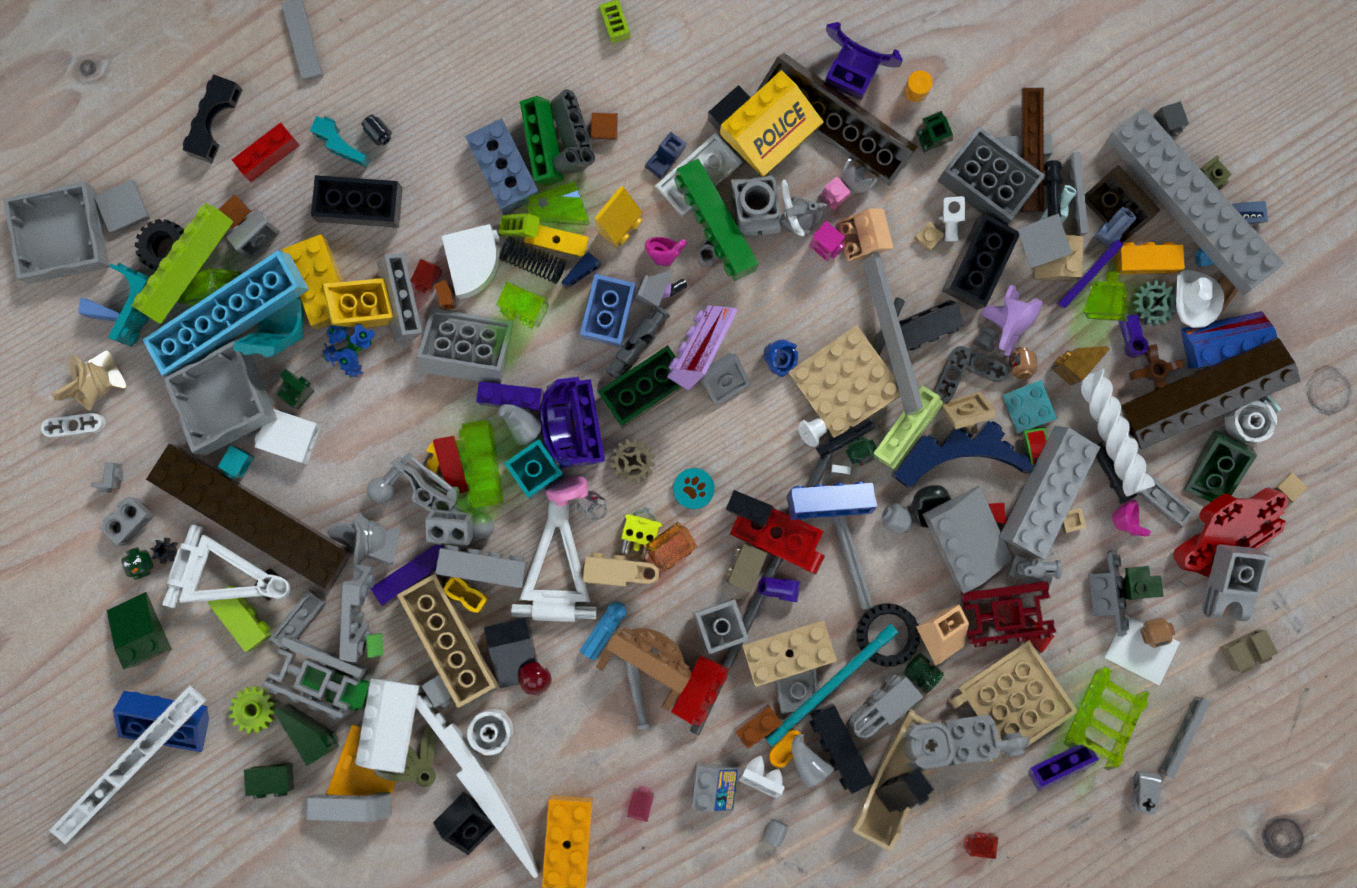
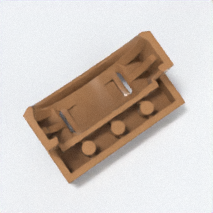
M619 627L595 667L603 671L613 653L672 689L661 706L669 712L676 698L681 694L689 681L692 672L689 670L690 667L684 663L679 648L669 637L656 630L648 628L630 630L626 627L623 629ZM651 647L657 649L661 653L656 655L655 653L650 651Z

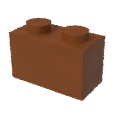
M767 704L734 728L746 748L749 749L782 725V722L770 705Z

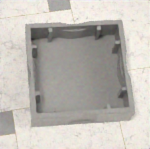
M86 182L56 187L42 193H28L3 199L7 225L12 237V254L18 280L31 284L109 267L100 211L94 198L96 189Z
M235 341L210 353L203 360L187 365L163 378L173 405L180 415L182 428L192 453L207 456L277 419L252 355H243L242 352L234 351L233 343Z

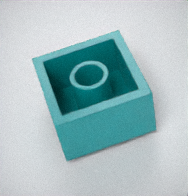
M539 439L504 463L529 499L564 476L560 467Z

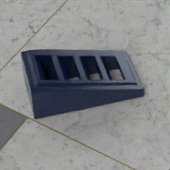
M586 252L562 280V286L568 289L601 266V262L590 252Z

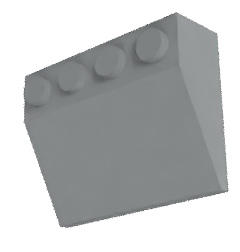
M432 308L417 354L418 371L478 382L501 384L507 361L513 321Z
M980 486L923 514L951 578L961 592L966 593L982 585L1013 560L1005 541L999 538L1001 532Z

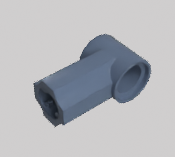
M1121 207L1108 223L1105 222L1093 237L1108 248L1114 240H1120L1124 231L1135 221L1136 217L1128 208Z

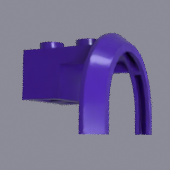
M841 23L827 24V34L842 46L825 80L832 87L862 101L879 65L892 68L901 66L903 59L898 50L894 49L892 54L872 51L847 37L841 30Z

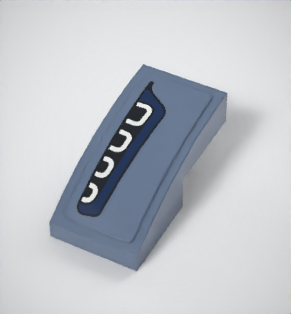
M1266 201L1232 204L1250 225L1268 222Z

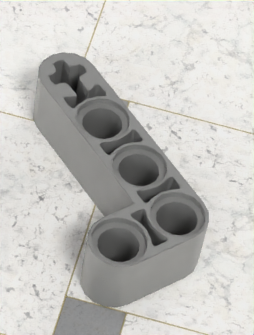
M375 793L368 796H306V819L353 822L381 820L392 816L391 793Z

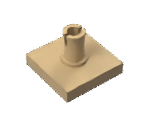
M981 392L950 400L941 407L955 429L964 427L970 435H973L972 429L974 434L978 432L977 423L996 417L995 409Z

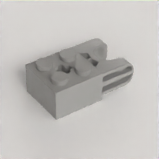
M1218 544L1202 605V611L1208 618H1219L1223 615L1226 606L1231 603L1230 612L1238 621L1249 620L1253 612L1256 596L1260 597L1270 556L1255 548Z
M900 673L898 675H891L885 681L887 684L882 689L879 687L869 695L871 698L850 716L849 726L859 737L868 738L884 724L892 725L923 698L906 676Z

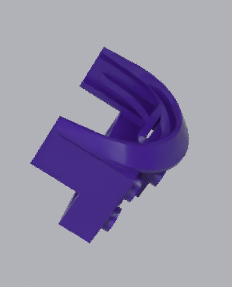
M579 377L556 379L547 386L540 409L541 430L549 454L560 464V469L605 462L591 379L579 380ZM555 404H567L565 406L552 407ZM571 410H572V414H573V420H574V426H575V432H576L577 441L575 440L574 433H573V428H572ZM574 447V448H572V449L561 450V449H563V448Z

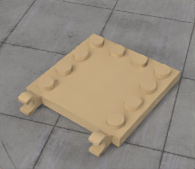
M1029 640L1023 642L959 685L958 688L961 693L948 699L954 708L967 701L977 716L989 715L994 720L999 741H1002L1001 735L1021 732L1022 737L1030 736L1028 746L1078 713ZM1005 753L999 754L998 758L1001 757L1002 755L1005 756Z

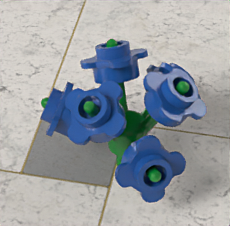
M330 325L327 330V336L330 338L329 343L332 345L327 346L324 343L326 349L322 350V357L326 362L331 361L333 367L335 366L334 362L338 361L341 370H344L345 375H348L350 378L363 374L361 371L362 365H359L357 361L358 352L371 346V339L375 336L374 331L367 330L362 325H356L354 334L349 336L347 335L346 326ZM344 339L348 340V346L338 350L335 349L334 344L336 342L341 343Z

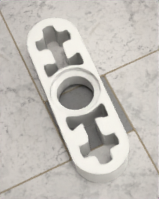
M95 413L49 418L42 423L41 431L45 436L52 438L98 433L105 428L106 421L102 415ZM94 419L98 420V424H95V426L85 425L84 423L93 422ZM72 420L78 422V428L75 431L69 429V423ZM52 425L62 426V429H54L53 432L49 431V427H52Z

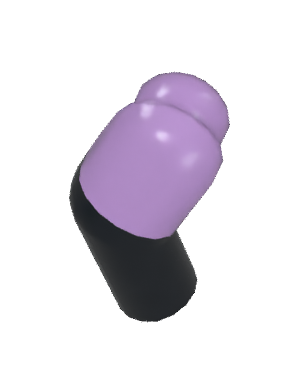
M680 279L675 283H669L662 298L672 297L686 289L687 282L684 279Z

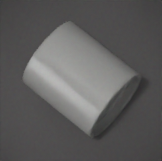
M771 819L763 840L771 845L781 847L789 826L781 821Z

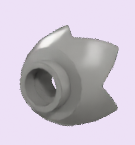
M848 158L842 171V180L844 185L850 190V193L854 195L856 192L862 193L874 186L878 179L868 178L864 180L865 168L863 166L856 169L855 166L850 167L851 159Z

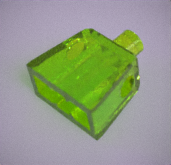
M1113 271L1106 272L1105 281H1095L1093 283L1084 308V314L1087 319L1128 321V291L1124 283L1118 282L1119 273Z

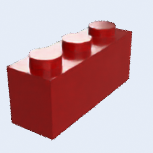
M280 122L231 160L243 176L250 182H253L300 145Z
M700 655L691 672L689 681L671 712L692 725L700 726L706 720L711 704L716 701L717 692L721 685L726 682L729 669L708 657Z

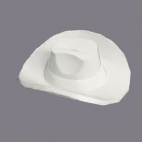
M1193 270L1179 272L1177 276L1176 306L1181 321L1192 328L1206 327L1217 320L1224 304V292L1221 285L1214 278Z

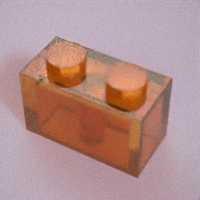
M676 522L644 547L655 566L666 571L674 567L675 563L683 557L689 556L697 548V545L688 528Z

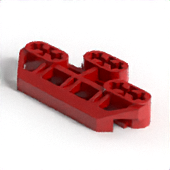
M1268 487L1251 498H1236L1229 494L1219 496L1201 509L1199 518L1205 523L1202 532L1179 545L1173 552L1174 560L1183 570L1210 577L1218 544L1258 549L1283 532L1286 521L1281 519L1280 516L1285 513L1284 509L1287 508V495Z

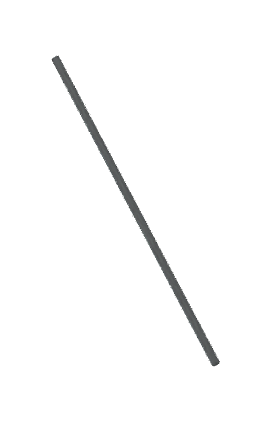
M898 297L894 300L897 316H899L905 304V301ZM882 329L873 345L879 356L885 346ZM833 453L824 459L819 458L806 488L819 484ZM773 555L763 577L774 579L783 559ZM758 588L742 620L747 634L765 596L759 594ZM743 642L729 647L721 664L729 669L727 675ZM721 685L719 691L717 692L718 695H719V693H720V691H721L723 685ZM714 702L713 704H711V706H710V708H709V710H708V712H707V713H708V716H709V714H710V712H711V710H712V708H713L715 702ZM706 720L700 726L692 725L690 731L700 735Z

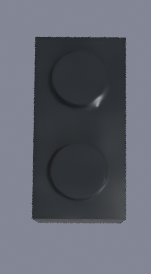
M733 490L726 510L729 513L767 528L775 508L770 504Z

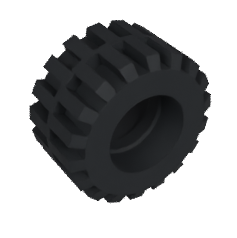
M157 219L155 223L148 222V227H142L140 229L142 231L141 235L137 234L136 236L139 239L138 242H135V247L138 248L135 251L136 255L140 257L141 263L155 272L161 260L165 258H159L158 256L159 244L166 238H172L174 243L184 233V228L166 219L163 221Z

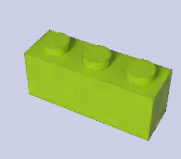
M227 586L225 589H227V588H238V587H235V586ZM244 598L211 600L207 602L245 653L253 651L272 636L269 632V625L264 620L261 621L256 615L258 613L256 608L252 604H248Z

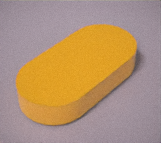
M789 730L787 735L770 750L769 760L774 767L783 768L793 759L792 741L796 735L801 734L798 730Z

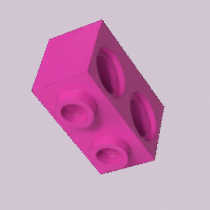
M825 221L812 236L809 247L826 261L831 257L835 259L844 247L843 241L845 236Z

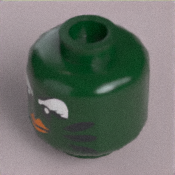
M139 547L126 551L127 555L121 559V563L127 577H133L134 580L151 574L150 571L154 568V564L147 550H139Z

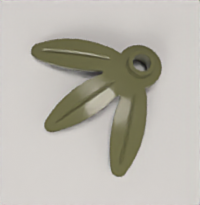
M429 724L426 726L421 740L420 759L409 745L406 765L409 768L405 767L404 773L374 769V773L390 781L405 782L415 780L421 787L432 785L436 779L435 770L431 767L436 749L435 731ZM423 773H427L429 775V778L427 780H423L421 778V775Z

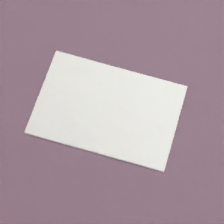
M1125 615V618L1129 620V631L1124 636H1118L1116 633L1105 659L1160 686L1180 642L1172 638V642L1165 646L1153 648L1149 644L1146 645L1140 631L1143 628V623Z

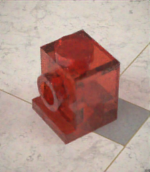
M974 832V835L968 834L964 837L963 846L970 856L996 859L998 837L994 833H989V837H987L986 833Z

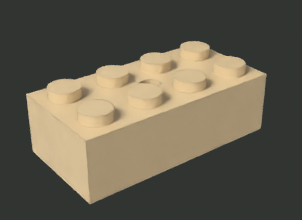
M824 620L742 646L754 687L837 662ZM788 649L794 652L791 658H788L785 654Z

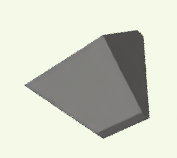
M673 270L650 277L645 275L636 292L634 301L659 307Z

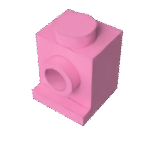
M837 176L824 187L823 192L819 196L833 211L848 199L850 190Z

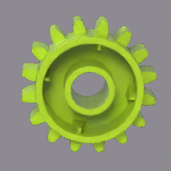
M249 686L244 688V692L242 690L236 692L238 697L231 698L234 705L228 707L229 710L233 711L229 718H235L232 725L239 724V731L247 728V734L253 733L254 730L256 733L262 731V728L270 727L268 722L275 720L273 710H275L274 705L277 704V701L272 700L273 694L268 695L266 693V688L259 690V686H254L251 690ZM251 704L257 709L255 715L250 711Z

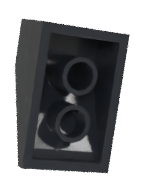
M528 617L484 627L489 653L500 688L518 685L517 674L520 669L526 664L538 662Z

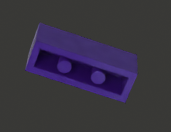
M479 381L476 402L479 405L493 407L509 404L524 410L540 412L544 391L540 388Z
M1086 740L1031 767L1028 775L1037 791L1040 792L1095 765L1099 758L1089 741Z

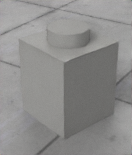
M440 674L422 685L434 707L441 705L443 708L453 702Z

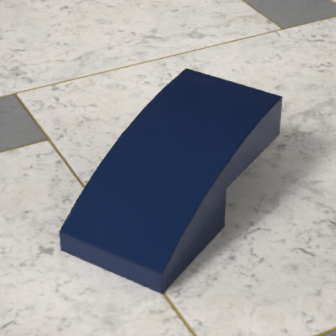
M670 132L661 142L658 150L645 164V168L662 179L685 149L687 143Z

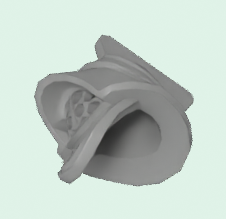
M360 512L352 520L353 524L339 522L331 525L328 535L331 539L352 549L354 555L353 568L355 564L359 565L364 558H370L386 565L393 564L400 534L398 527L386 531L381 524L373 520L369 521Z

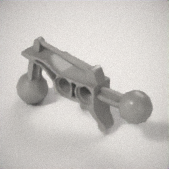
M407 453L403 458L398 456L391 462L393 466L385 476L374 478L367 487V494L371 501L375 503L388 502L394 493V483L404 474L409 478L414 491L411 501L429 510V513L431 510L470 513L457 505L459 501V488L452 487L432 470L427 469L413 458L412 453ZM421 469L445 490L428 481ZM422 491H427L430 498L425 497ZM441 501L447 503L448 509L442 507ZM485 513L473 514L474 538L485 539L489 537L494 530L492 518Z

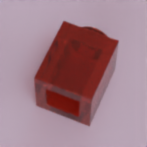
M420 259L410 281L415 285V290L426 294V291L433 293L435 289L433 285L438 283L443 271L439 266Z

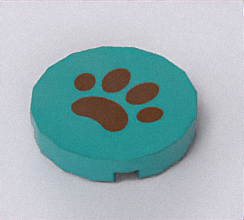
M685 469L678 474L674 481V496L679 504L687 509L703 508L714 496L715 486L713 479L702 469Z

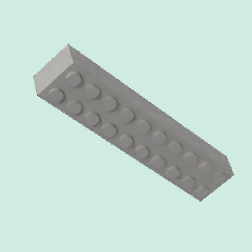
M1145 107L1112 131L1106 142L1243 296L1285 264Z

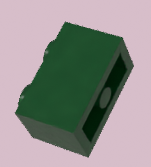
M293 763L254 766L245 769V796L253 795V799L265 798L266 794H274V797L288 795L287 792L294 789Z

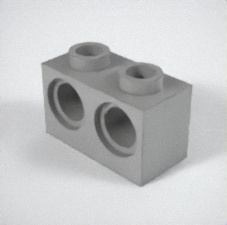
M128 497L118 504V509L114 513L104 518L103 525L99 529L116 545L126 546L154 517V514L138 498ZM134 507L136 515L132 518L130 511ZM118 523H120L121 530L119 533H117L115 529Z
M431 510L425 518L426 542H434L437 545L454 544L461 547L468 546L474 537L473 513Z

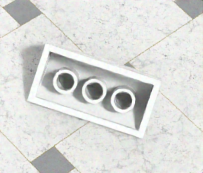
M371 678L355 765L370 769L404 773L419 686Z

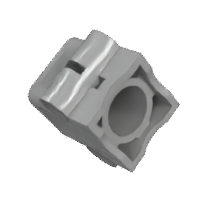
M767 174L765 177L758 175L752 178L731 179V197L735 223L743 237L780 233V206L773 174ZM753 198L759 199L764 202L766 207L761 210H753L749 208L746 202Z

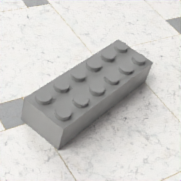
M1054 426L999 538L1030 556L1045 560L1100 446L1069 427Z

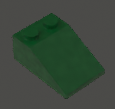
M1214 429L1204 445L1184 489L1209 502L1214 501L1223 494L1232 496L1257 457L1254 448Z
M147 592L107 610L114 649L123 669L138 666L172 649Z
M287 704L273 710L306 766L316 762L339 747V739L334 731H330L328 727L294 706Z

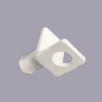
M963 196L945 197L943 199V215L939 216V220L945 223V241H958V222L965 221V198ZM956 201L959 203L960 209L957 213H950L948 206L951 202Z

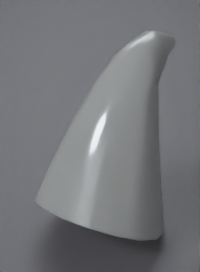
M503 404L498 410L499 417L504 418L516 445H526L532 442L539 434L541 422L533 414L509 404Z
M800 734L796 735L792 741V754L804 787L811 788L827 778L834 770V767L823 761L805 745L804 735Z

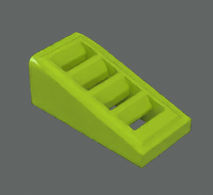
M619 0L599 5L611 44L631 38ZM616 6L617 8L616 10H612L609 12L605 11V9ZM619 14L617 17L608 19V16ZM621 20V23L610 25V23ZM623 27L622 30H619V31H616V32H613V31H612V30H614V29Z
M529 213L501 215L498 235L526 238L537 237L540 219Z

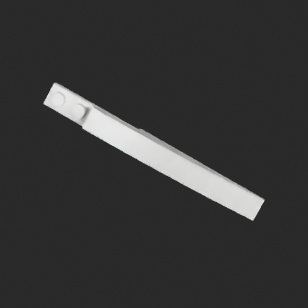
M189 685L49 831L66 844L206 699Z
M423 694L418 695L416 708L462 767V770L456 775L535 879L540 872L535 858L511 809L487 768L456 723L453 722L447 727L445 717L440 712L437 713L434 710L429 697Z

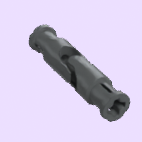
M654 306L653 312L648 318H644L635 332L617 352L614 361L604 370L615 379L619 378L623 371L632 365L645 346L659 331L658 327L670 315L660 306Z

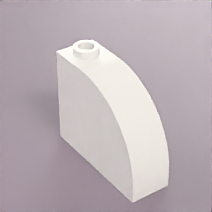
M488 224L443 235L442 240L456 296L460 300L478 294L490 284L498 268L499 253L496 242L500 240L497 229L493 230L492 226Z

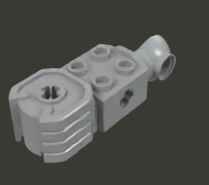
M989 715L949 720L942 723L934 722L915 725L904 732L902 739H906L905 753L907 758L911 760L907 765L912 769L919 768L920 771L948 765L955 766L997 759L1001 753H1005V757L1024 755V750L1029 744L1030 736L1022 737L1021 732L1001 735L1002 741H999L994 720ZM929 744L930 749H926L925 745Z

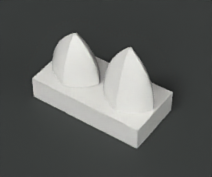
M758 756L747 765L738 781L777 799L784 790L782 774L779 769H775L769 772L766 777H763L764 762L762 756Z

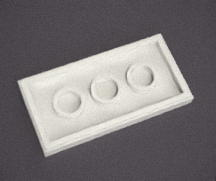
M717 133L712 135L655 185L656 190L681 217H684L692 210V207L687 205L684 199L685 194L675 184L674 177L677 168L699 159L715 188H717L743 165V161Z

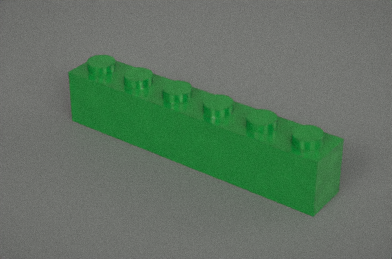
M696 159L677 168L674 177L675 184L685 194V202L694 210V217L697 223L702 224L706 239L711 241L714 246L715 255L723 261L726 274L729 277L731 276L733 281H737L755 272L759 263L701 161Z

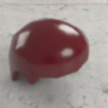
M538 662L526 664L517 674L521 689L529 695L542 694L548 690L552 683L551 673L548 668H543Z

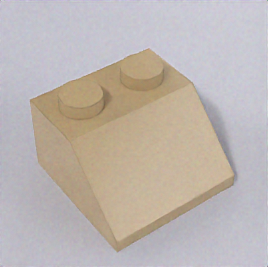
M1066 235L1072 254L1034 267V280L1076 282L1082 277L1083 236Z

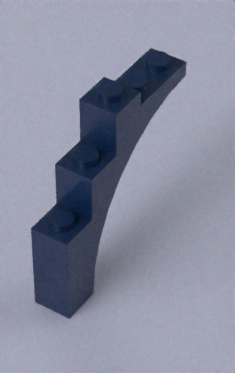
M987 421L972 439L970 438L971 435L963 428L953 429L940 446L938 445V440L933 436H921L891 476L906 488H911L922 475L933 467L948 460L961 457L995 459L1014 467L1023 474L1029 473L1034 465L1030 463L1031 460L1022 453L1019 455L1013 450L1014 446L1009 442L1001 441L1005 433L998 423Z

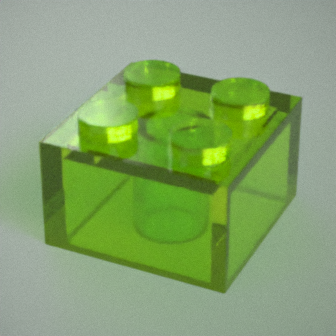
M506 282L496 303L500 313L503 314L502 316L512 321L515 318L519 319L522 325L533 329L534 326L540 327L549 308L545 298L509 282Z

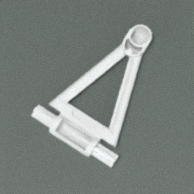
M549 501L548 520L519 600H533V605L512 604V617H532L533 621L556 622L596 619V606H576V602H590L586 584L583 582V573L568 521L569 504L557 506L556 502ZM556 527H560L577 591L534 590Z
M192 524L190 525L185 542L179 545L166 582L169 587L162 605L175 609L181 590L180 603L258 596L283 599L290 593V584L281 577L265 573L205 534L200 539L203 527ZM210 551L258 580L257 586L196 591Z

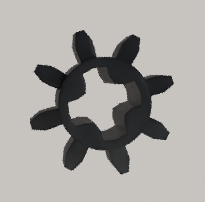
M164 538V542L155 540V547L150 549L154 552L152 558H160V564H166L167 559L170 562H174L178 542L170 543V538ZM164 548L168 549L167 553L163 552Z

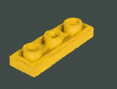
M542 225L538 227L537 237H525L524 239L525 244L528 243V245L581 258L585 255L589 242V237ZM556 238H559V243L556 244L553 242Z

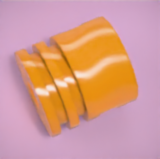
M923 70L913 72L909 76L904 88L907 99L912 102L924 100L932 88L933 80L931 75Z

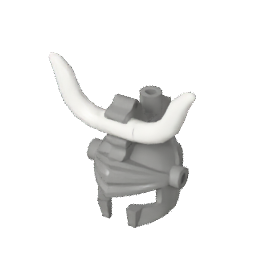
M786 180L782 181L781 193L785 210L781 215L780 224L793 234L802 237L810 234V230L817 226L831 212V207H827L825 203L812 202L807 199H801L798 196L790 198L788 184Z

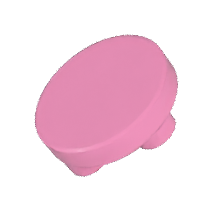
M572 476L552 483L546 488L548 500L556 502L557 506H564L569 503V500L586 497L588 495L586 478Z

